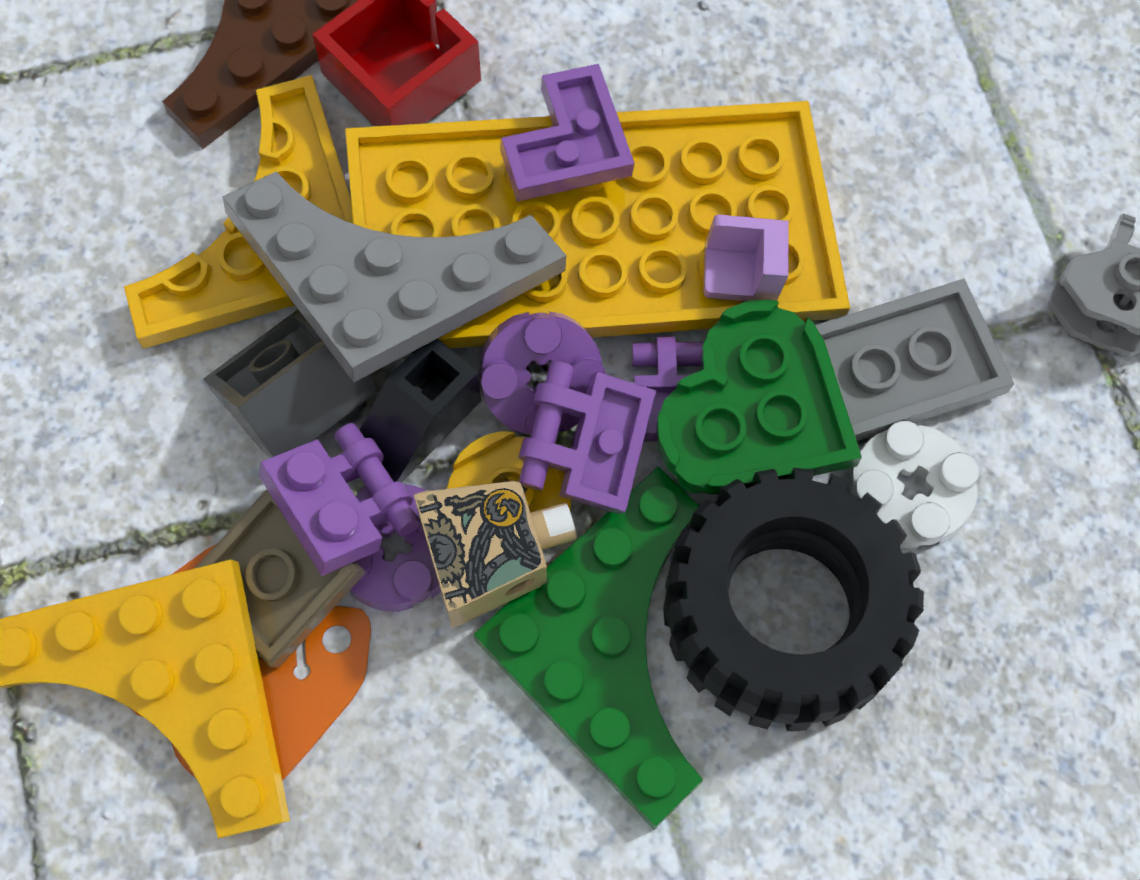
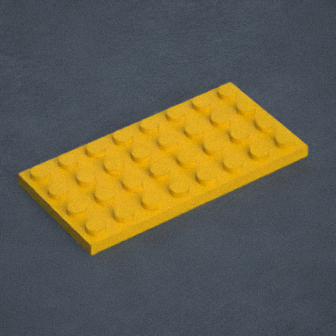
M809 101L616 112L635 163L632 176L518 202L516 201L500 152L501 138L553 127L550 116L345 128L353 224L394 235L451 237L489 231L532 215L567 255L564 272L437 338L450 349L484 346L488 337L501 323L514 315L527 312L530 315L539 312L550 314L549 311L565 314L581 324L592 338L711 329L720 320L721 314L726 309L745 302L713 299L704 296L705 241L715 215L789 221L788 278L778 297V308L794 312L804 322L808 318L811 321L836 319L846 316L850 310Z

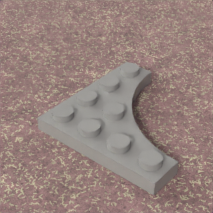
M277 171L222 196L227 216L353 382L364 378L564 272L566 267L567 255L532 215L499 228L469 235L411 237L367 229L329 214L306 200L290 187Z

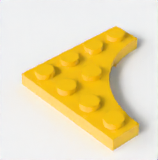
M312 75L257 89L256 93L261 118V136L258 152L260 162L254 182L277 171L289 186L306 200L325 212L353 224L351 198ZM229 217L223 223L225 231L199 255L192 252L189 256L168 269L147 279L124 286L136 337L143 349L295 306V304Z
M230 559L0 619V689L26 684H67L105 695L136 711L153 724L175 746L191 768L210 808L218 838L229 837L290 821L239 562Z

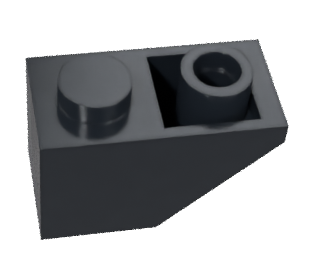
M435 339L415 350L387 378L359 430L364 438H372L384 455L382 465L394 482H403L482 401L478 372L439 339Z

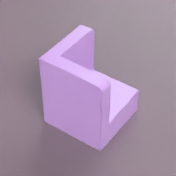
M715 215L705 241L704 296L713 299L736 301H777L788 278L789 221Z

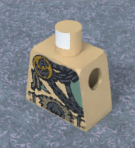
M508 481L414 494L451 628L469 622L542 586L547 582V566L542 550L577 540L574 522L567 503L530 513L520 482Z

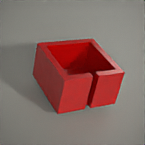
M358 0L312 34L322 75L374 126L425 124L481 81L478 40L444 8L437 12L436 0Z

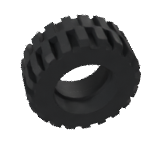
M793 468L789 479L779 480L777 471L769 469L754 473L752 487L745 488L743 482L738 479L721 487L717 501L705 500L692 514L688 529H682L674 548L665 584L664 625L670 627L671 638L669 646L675 660H684L689 669L686 677L698 693L706 688L717 697L714 707L731 716L734 709L750 716L749 725L767 730L772 722L784 723L787 732L807 731L812 723L822 722L825 726H829L844 720L856 708L862 709L903 666L902 661L913 649L920 631L915 625V620L924 611V591L913 586V582L920 575L921 569L916 553L908 552L903 554L900 549V545L907 537V534L899 522L893 519L885 524L877 515L883 504L868 492L861 500L847 493L846 489L850 483L847 480L831 475L827 484L813 481L814 472L812 469ZM785 549L804 553L825 565L838 579L849 605L850 618L842 637L827 650L813 654L785 653L768 647L754 638L739 622L729 600V587L732 575L744 559L767 550Z

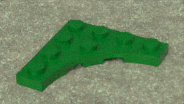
M658 466L631 490L626 512L615 514L608 511L547 567L546 583L509 601L473 634L474 641L654 830L703 782L702 777L686 760L667 729L652 690L647 665L646 630L652 592L660 572L670 553L675 548L682 529H688L692 514L699 507Z

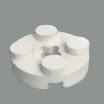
M910 421L897 422L888 430L871 438L860 451L862 459L858 466L852 467L850 472L849 489L850 492L852 491V496L861 500L868 492L883 504L877 513L883 522L887 524L889 521L896 519L907 534V537L900 545V549H918L920 545H933L937 542L941 544L950 540L967 522L977 502L979 467L975 459L966 454L964 449L948 435L931 427L916 425ZM913 474L921 477L924 480L923 485L929 490L928 497L918 493L913 500L906 498L901 494L905 485L897 477L900 475L910 477Z

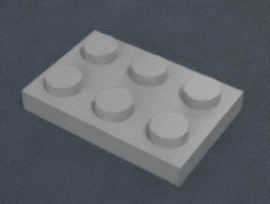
M965 278L815 325L826 344L857 442L874 437L876 434L888 430L893 424L900 421L917 423L1006 394L1014 385V381Z

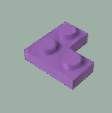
M599 64L542 75L541 91L553 127L501 138L500 152L517 202L630 177L634 169L635 163Z

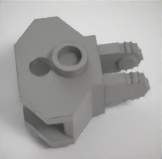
M1123 213L1114 226L1105 250L1071 259L1054 285L1048 306L1070 336L1130 357L1140 354V248L1128 244L1135 230L1136 218ZM1097 320L1116 324V331L1105 332L1101 330L1097 325Z

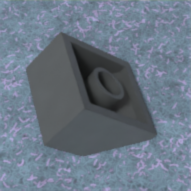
M298 309L203 378L204 382L256 445L270 458L317 440V437L336 423H343L356 417L365 408L366 400L379 391L370 375L356 382L351 380Z

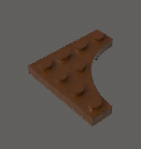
M224 0L221 20L206 54L186 80L162 101L167 114L202 149L206 148L259 107L257 89L294 80L318 62L312 34L358 0Z

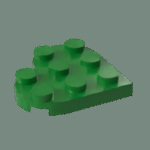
M747 300L726 309L721 314L720 320L708 331L700 355L701 371L684 377L677 383L676 389L664 400L656 423L657 449L667 469L676 476L678 484L685 491L690 493L705 492L708 494H719L721 487L736 479L742 481L745 488H749L753 485L755 472L769 469L777 471L779 480L789 479L793 468L812 469L814 472L813 476L858 466L862 456L831 359L822 336L814 322L809 318L805 323L794 312L778 308L779 302L775 300Z

